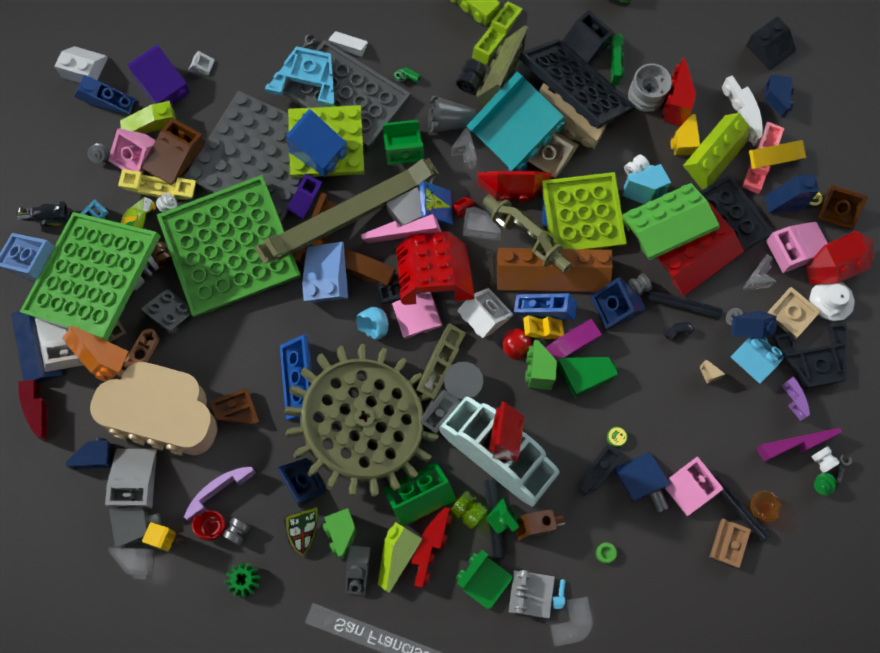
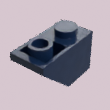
M771 74L766 82L765 100L781 117H786L793 108L794 102L791 100V95L794 92L792 77Z

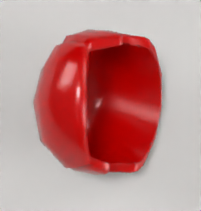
M516 328L507 331L503 337V352L509 358L516 360L527 356L529 346H531V337L526 336L525 330Z
M205 510L201 515L194 517L191 526L193 533L201 540L213 541L224 533L226 523L224 517L219 512Z

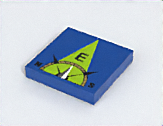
M425 181L419 183L421 218L433 214L439 224L453 225L451 190Z

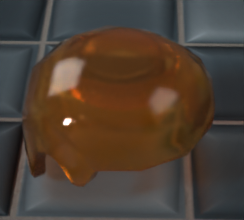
M760 490L752 496L750 509L753 516L758 520L773 522L780 517L778 511L781 508V504L774 493Z

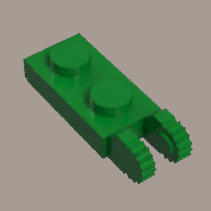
M621 34L614 35L611 44L612 85H619L620 79L624 77V67H621V63L624 60V52H621L624 38Z

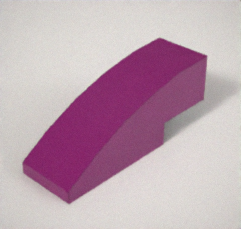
M590 319L545 348L558 362L561 358H569L579 353L586 346L599 340L602 334L593 320Z

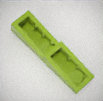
M507 1L491 21L490 28L475 45L472 58L487 65L521 14L522 8Z

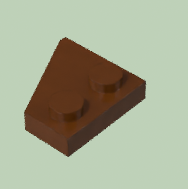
M248 388L210 401L217 421L260 424Z

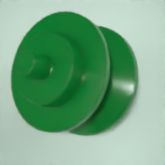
M829 473L819 474L814 482L815 490L821 495L832 494L836 487V479Z

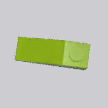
M170 101L152 104L120 120L121 129L146 134L161 131L172 118L175 120L176 118Z
M396 522L389 529L384 540L378 585L389 593L422 538Z

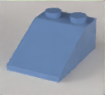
M12 233L0 253V268L36 282L55 246L44 239Z
M344 242L307 247L302 281L304 301L317 303L348 299Z

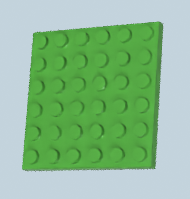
M263 175L157 214L194 318L301 277L293 254L279 261L263 264L254 248L258 244H264L263 240L267 237L284 233Z
M73 212L20 312L26 316L68 329L73 325L108 341L161 235L154 231Z

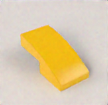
M529 315L523 318L526 336L542 339H559L564 335L562 320L548 316L544 319H539Z

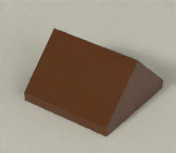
M832 184L823 194V202L820 205L817 219L853 230L869 196Z

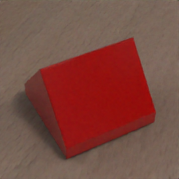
M463 197L452 204V209L459 219L475 210L472 199Z

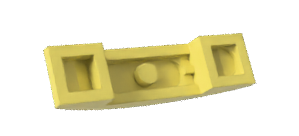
M122 169L118 186L131 192L160 198L163 193H169L176 199H193L196 180L177 178V181L170 185L157 177L142 175L139 171Z

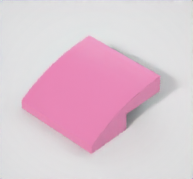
M431 292L416 294L417 304L403 305L401 300L392 303L403 338L408 339L419 333H427L443 326Z

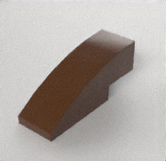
M344 249L346 273L354 275L357 279L389 286L396 272L394 268L365 255Z

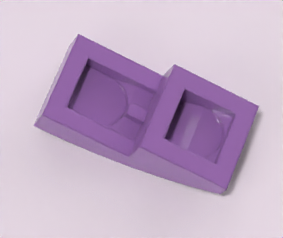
M792 377L782 387L793 400L788 405L789 408L802 421L810 415L809 406L800 385Z

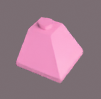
M119 128L117 129L108 161L120 169L139 171L143 174L145 170L142 167L156 140L143 133Z

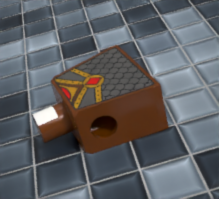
M552 509L522 515L517 519L519 528L516 529L518 542L551 534L557 530L558 526L565 524L563 514H553Z

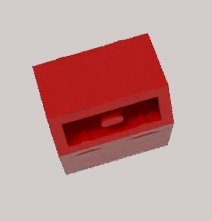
M682 58L680 64H676L671 77V88L666 96L667 101L662 111V114L665 115L663 122L682 126L688 119L696 96L685 58Z
M502 402L501 407L496 408L489 451L493 452L492 458L518 462L525 416L506 402Z

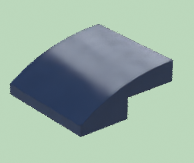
M649 452L614 468L621 485L625 487L632 502L670 485L661 468Z

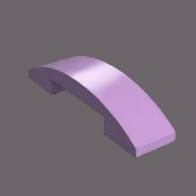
M244 467L217 477L206 485L193 499L184 515L185 519L191 523L196 515H201L207 510L203 505L204 502L234 480L239 485H242L254 476L256 472L252 467Z

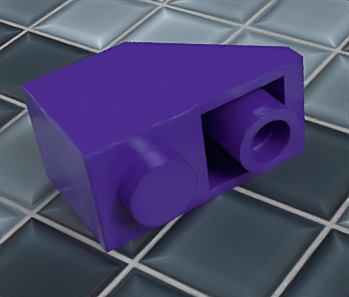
M305 173L287 211L303 219L322 182Z

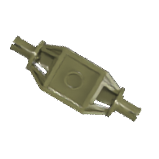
M487 195L484 198L483 205L492 211V222H498L508 230L519 225L521 228H525L531 237L538 239L532 252L543 260L542 264L545 267L554 264L563 273L570 270L572 263L561 255L563 246L557 244L555 237L524 212L511 207L509 200L499 203L491 195Z

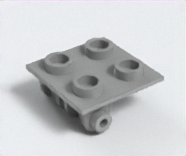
M514 570L509 612L550 618L554 576Z

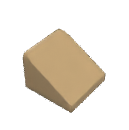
M708 360L700 365V370L707 384L717 381L725 375Z

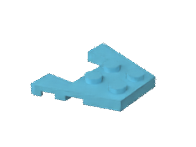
M296 46L284 62L281 70L276 72L271 83L266 85V93L282 96L286 81L291 80L321 87L317 100L318 104L334 107L331 54Z

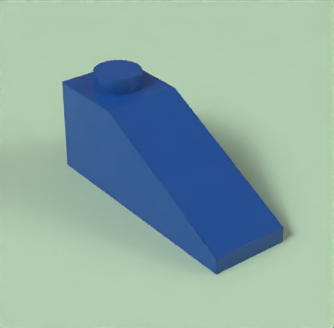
M569 293L516 295L514 313L542 318L548 316L559 320H575L577 301Z

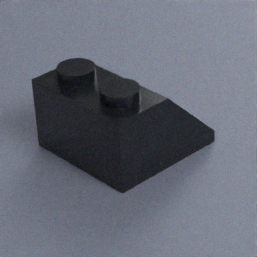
M778 16L754 32L746 45L769 70L796 51L790 28Z

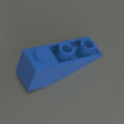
M85 74L74 96L90 105L130 115L136 100Z

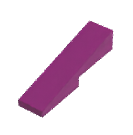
M840 428L761 444L756 449L763 461L766 462L796 446L799 447L801 452L807 451L837 436L842 431Z

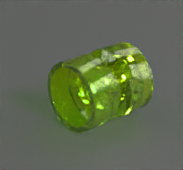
M466 491L450 511L458 518L462 517L463 523L472 530L489 509L481 502L476 503L475 497Z

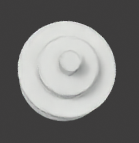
M163 193L157 199L156 205L161 212L176 208L177 200L172 194Z

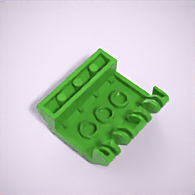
M692 183L622 214L624 227L627 231H630L629 227L639 239L643 253L649 260L720 228L708 201Z

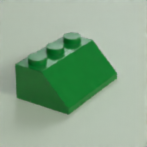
M436 462L418 470V475L414 479L406 476L398 480L400 488L396 491H393L390 485L382 488L401 526L404 527L456 500L448 479Z

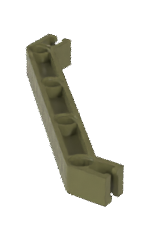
M430 158L426 160L421 159L408 170L280 235L267 237L263 240L264 244H258L254 248L263 264L279 261L386 206V202L415 188H420L419 183L423 181L428 182L439 173Z

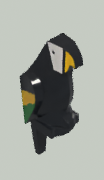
M60 201L58 205L42 204L39 207L17 208L16 216L19 220L33 221L39 223L40 226L49 227L67 224L73 212L81 214L82 211H73V209L67 208V204L64 201Z

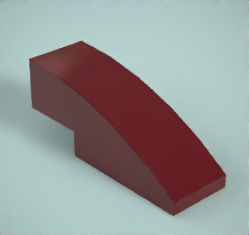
M35 380L18 381V394L25 419L37 438L42 441H48V403L40 398V384Z

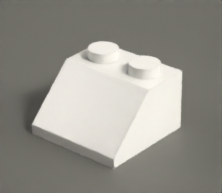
M74 46L61 52L55 68L61 78L80 83L84 74L98 80L108 57Z
M489 288L475 293L474 300H466L457 310L463 320L468 322L473 327L475 333L482 338L493 334L514 315Z

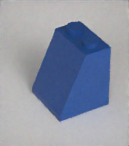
M308 109L286 135L290 154L323 177L328 173H332L337 162L340 159H344L348 152L346 141L311 109Z

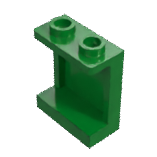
M418 120L383 124L388 165L419 162L421 159H424L423 142H421Z

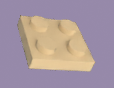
M790 287L767 313L776 315V324L785 332L791 333L792 337L796 339L821 311Z

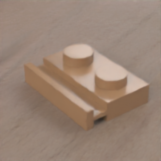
M721 519L709 558L737 569L740 568L751 529Z

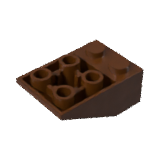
M172 118L160 131L142 169L173 185L204 148L205 144L202 134Z

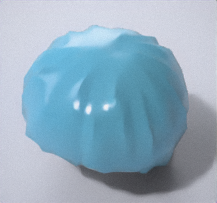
M370 307L357 315V328L359 331L366 333L368 337L379 340L387 334L389 322L386 313L382 309Z

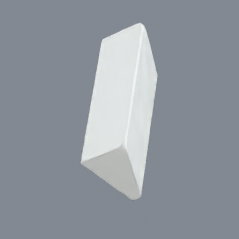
M336 31L328 40L329 43L343 52L359 57L363 56L368 41Z

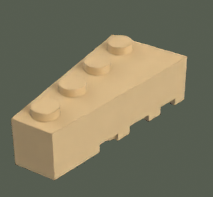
M543 84L539 93L567 119L565 126L559 132L569 139L581 142L585 147L595 149L604 133L606 125L598 129L591 126L588 120L579 115L569 103L564 102L558 93L550 92L548 90L549 86Z

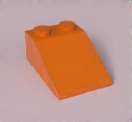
M73 325L62 337V340L85 367L101 381L111 380L119 373L129 352Z

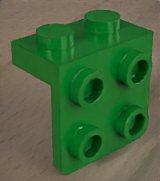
M481 550L480 553L475 551L468 562L471 565L468 569L465 570L463 568L457 575L456 579L459 581L456 585L483 607L490 609L511 582L512 576L488 558L489 554Z

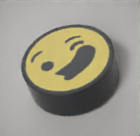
M821 192L817 193L807 206L808 208L815 209L823 202Z

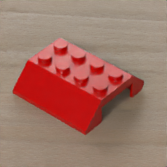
M710 203L709 205L720 228L656 257L673 278L672 284L683 297L744 253L734 230Z
M449 232L409 235L396 246L397 260H399L397 266L399 285L401 287L400 299L403 305L417 304L416 293L454 290L455 301L475 299L466 243Z

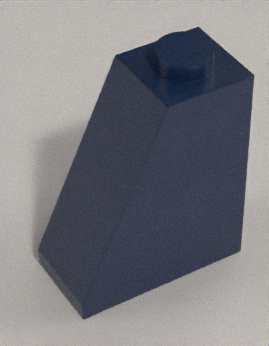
M816 175L796 176L767 194L765 199L768 212L805 210L819 192Z

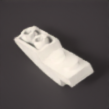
M730 76L726 78L722 86L723 93L728 96L734 109L742 115L750 126L748 141L753 146H756L762 138L763 128L760 110L749 87L741 89L734 77Z

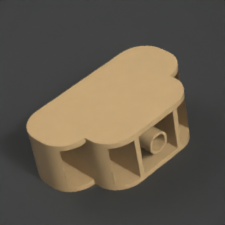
M138 362L129 366L124 371L121 380L112 379L102 383L96 389L90 405L93 419L109 431L110 434H113L115 438L121 440L129 438L139 445L148 443L152 445V448L161 451L166 448L171 450V453L182 456L183 453L188 455L205 453L213 445L218 430L215 417L206 407V394L193 376L147 362Z

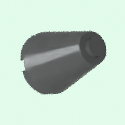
M432 96L430 103H433V107L429 108L428 127L432 128L430 130L431 133L467 128L466 126L478 113L475 108L439 96Z

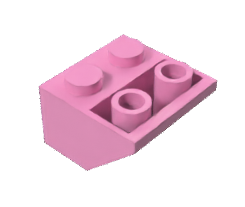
M698 456L667 479L670 485L665 488L686 516L723 490V487Z

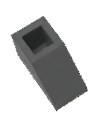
M350 545L346 567V594L366 595L371 547Z

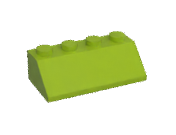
M740 113L725 115L683 165L702 190L716 181L748 142L750 126Z

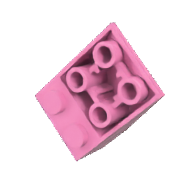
M817 222L786 227L773 232L766 241L782 273L804 266L809 262L811 263L820 249L828 244Z

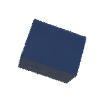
M307 458L277 468L299 508L326 492L317 474L311 477L307 474L311 467Z

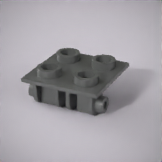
M168 289L141 308V311L146 314L147 318H151L155 324H159V327H164L169 334H176L178 331L177 326L192 314L189 305Z

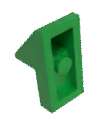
M504 498L500 500L486 518L496 533L502 532L507 527L512 532L519 528L516 514Z

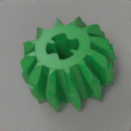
M239 562V569L232 565L233 574L226 573V576L230 577L231 580H226L225 584L231 585L227 590L231 593L235 590V597H238L241 593L243 598H247V591L253 595L255 592L252 587L259 588L260 585L254 581L260 580L261 577L254 575L258 569H251L250 563H247L244 568L243 563ZM240 576L246 577V583L244 585L242 583H240L239 585V582L241 581Z

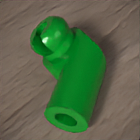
M402 68L394 73V78L397 81L410 79L418 83L421 75L409 68Z

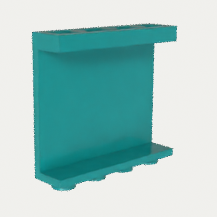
M517 71L466 127L475 133L509 167L510 171H522L526 167L527 161L530 158H535L539 153V149L552 140V135L556 131L559 132L563 129L567 119Z

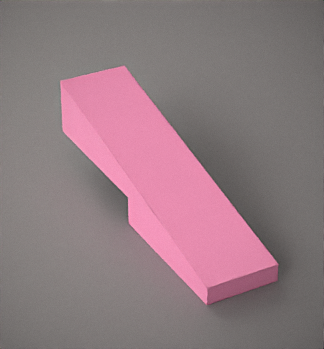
M431 214L403 226L394 221L361 234V237L367 243L407 238L413 234L441 232L437 218Z

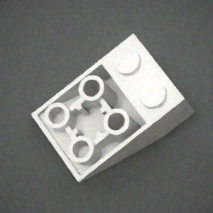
M35 318L45 372L84 365L62 340L68 328Z

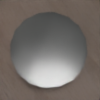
M458 362L452 365L446 372L444 377L445 389L460 401L465 397L474 399L482 390L483 375L474 364Z

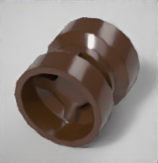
M158 242L151 256L155 259V263L159 268H164L171 264L173 260L170 252H167L164 242Z

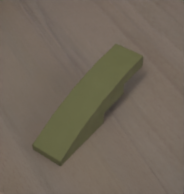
M450 323L447 325L427 364L417 391L433 400L435 399L444 382L446 372L452 366L451 364L459 351L458 347L466 334L464 331Z

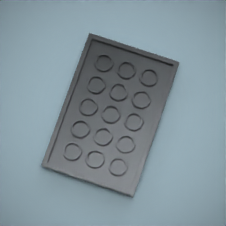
M323 40L315 51L331 54L334 107L361 105L363 146L370 149L383 133V124L390 123L411 97V93L331 43ZM291 80L284 87L282 94L303 108L330 107L318 104L317 100L321 87Z

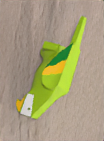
M144 197L130 209H127L122 217L121 224L143 228L146 214L156 209L155 203Z

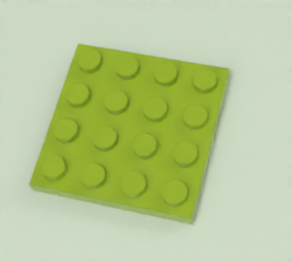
M361 105L288 109L289 131L308 109H311L346 141L347 155L344 159H340L333 172L328 173L326 176L364 174ZM289 152L291 178H302L305 173L311 177L322 176Z
M615 172L542 181L548 231L555 237L556 243L563 246V249L592 250L625 246L627 244Z

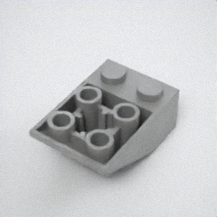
M116 449L107 483L106 506L111 509L129 507L152 509L157 449Z

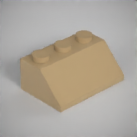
M556 131L552 135V140L547 145H543L539 149L538 155L533 159L530 158L528 162L546 173H552V177L557 178L570 161L578 144Z

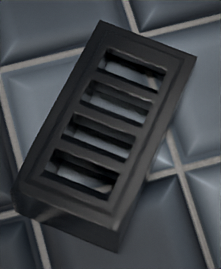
M399 280L390 282L388 287L383 285L377 286L381 304L401 300ZM393 287H395L396 295H393ZM384 289H388V298H386Z

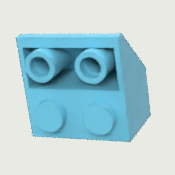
M661 164L651 165L642 172L631 173L627 177L621 194L623 197L646 204L666 194L671 181Z
M749 337L731 358L757 382L761 383L784 359V356L777 347L767 342L766 337Z

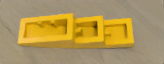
M803 140L749 151L752 169L806 158Z

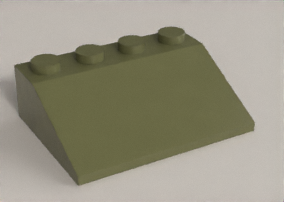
M523 26L505 39L503 46L499 45L496 53L498 56L490 64L489 69L491 71L489 74H485L483 79L484 85L477 91V106L484 108L517 72L521 63L518 57L521 52L525 51L528 26Z

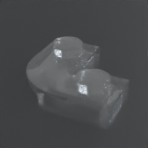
M587 597L567 600L570 622L550 625L554 647L582 641L590 633L592 617Z

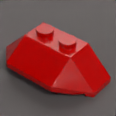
M537 171L478 172L477 184L489 195L494 196L495 200H500L501 202L504 200L528 202L532 201L542 192V181L551 180L552 173Z
M855 231L824 245L815 255L812 262H809L806 266L808 283H840L871 269L875 256L873 239Z

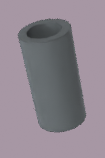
M661 490L650 494L658 513L669 509Z

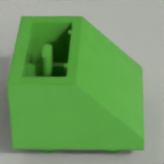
M534 340L533 346H529V352H527L526 363H530V365H528L526 370L525 382H528V388L551 390L556 379L557 361L539 340Z
M348 508L324 517L326 523L323 524L326 535L333 540L330 543L332 553L335 558L339 557L341 561L346 559L350 545L353 544L357 535Z

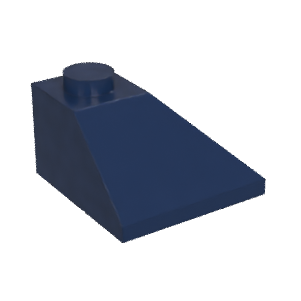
M618 277L590 296L606 329L632 320L647 311L639 294L621 277Z

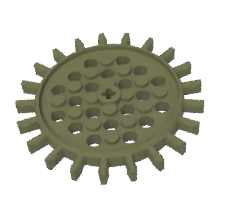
M361 344L357 352L358 359L348 360L342 345L337 349V356L340 362L332 366L322 353L318 355L317 361L324 370L320 375L316 376L306 367L302 369L300 374L311 382V386L306 391L292 385L289 393L302 398L303 403L301 408L286 407L284 410L285 415L299 416L301 427L290 428L286 431L285 435L286 437L303 436L306 445L298 448L293 456L294 458H299L308 452L312 454L317 462L310 467L307 473L310 477L316 474L322 466L332 473L331 478L327 482V489H332L339 476L350 480L348 488L350 497L355 495L358 481H368L371 496L376 497L379 494L377 480L386 477L393 491H396L400 488V484L394 473L402 468L412 479L418 475L415 468L408 462L413 455L425 462L430 460L431 455L418 447L421 439L429 442H435L438 439L437 434L423 431L424 425L420 423L424 415L421 403L427 402L431 398L424 394L418 396L413 388V385L417 384L422 378L421 373L414 375L410 380H407L399 373L405 366V358H402L396 364V367L392 368L384 364L387 349L383 348L380 351L377 361L366 359L365 344ZM356 374H363L366 380H358ZM331 381H336V382H338L339 385H340V388H338V389L333 388V387L331 386L330 382H331ZM374 383L382 384L383 390H377ZM354 390L358 396L352 398L349 396L348 391ZM392 392H398L400 399H395L392 396ZM322 398L330 399L332 404L330 406L324 405ZM366 399L373 400L375 406H368L366 404ZM340 407H346L349 410V414H342ZM384 408L391 409L392 416H387L384 413ZM320 415L323 418V422H315L313 416ZM401 417H407L410 425L403 424ZM338 424L341 431L334 432L331 425ZM375 426H383L384 433L377 432ZM349 434H357L359 440L352 441L349 437ZM393 434H399L402 437V442L395 441ZM329 441L332 444V449H325L322 442ZM367 442L375 443L376 450H370ZM342 450H347L350 453L349 459L341 456ZM385 451H391L394 454V459H388L385 456ZM360 459L368 462L367 468H362L359 465Z

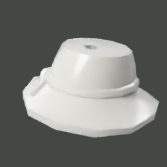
M843 282L817 284L812 288L809 298L810 303L821 311L818 315L830 321L844 320L853 312L855 303L852 291Z

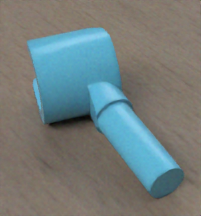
M564 579L560 581L559 597L552 598L554 609H561L565 604L564 589L566 580Z

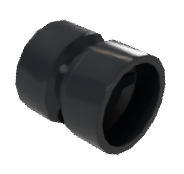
M467 60L462 68V73L459 74L456 80L457 87L468 94H475L480 86V81L483 80L486 74V67L479 61Z

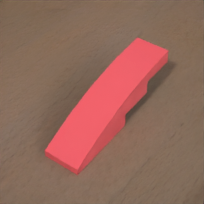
M767 122L756 149L779 145L784 128ZM750 163L742 188L759 194L770 166L752 169V164Z

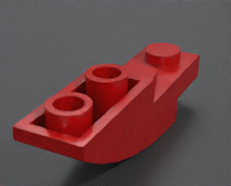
M444 508L431 521L414 552L411 565L419 567L414 585L415 588L423 589V585H428L430 573L427 572L428 564H433L435 553L431 552L432 549L440 551L441 546L445 547L448 535L444 534L446 526L450 527L452 515L449 514L450 508Z

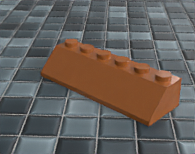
M498 248L497 291L595 293L611 283L612 250L563 249L561 255L572 263L570 270L563 273L554 264L545 267L542 264L543 260L532 252L533 248Z

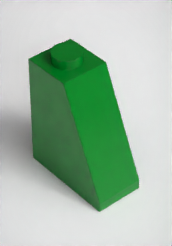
M609 357L561 358L556 364L574 398L614 380L618 375L617 365L614 361L611 362Z

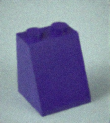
M158 44L127 64L136 84L153 104L170 101L171 105H173L190 93L187 83Z

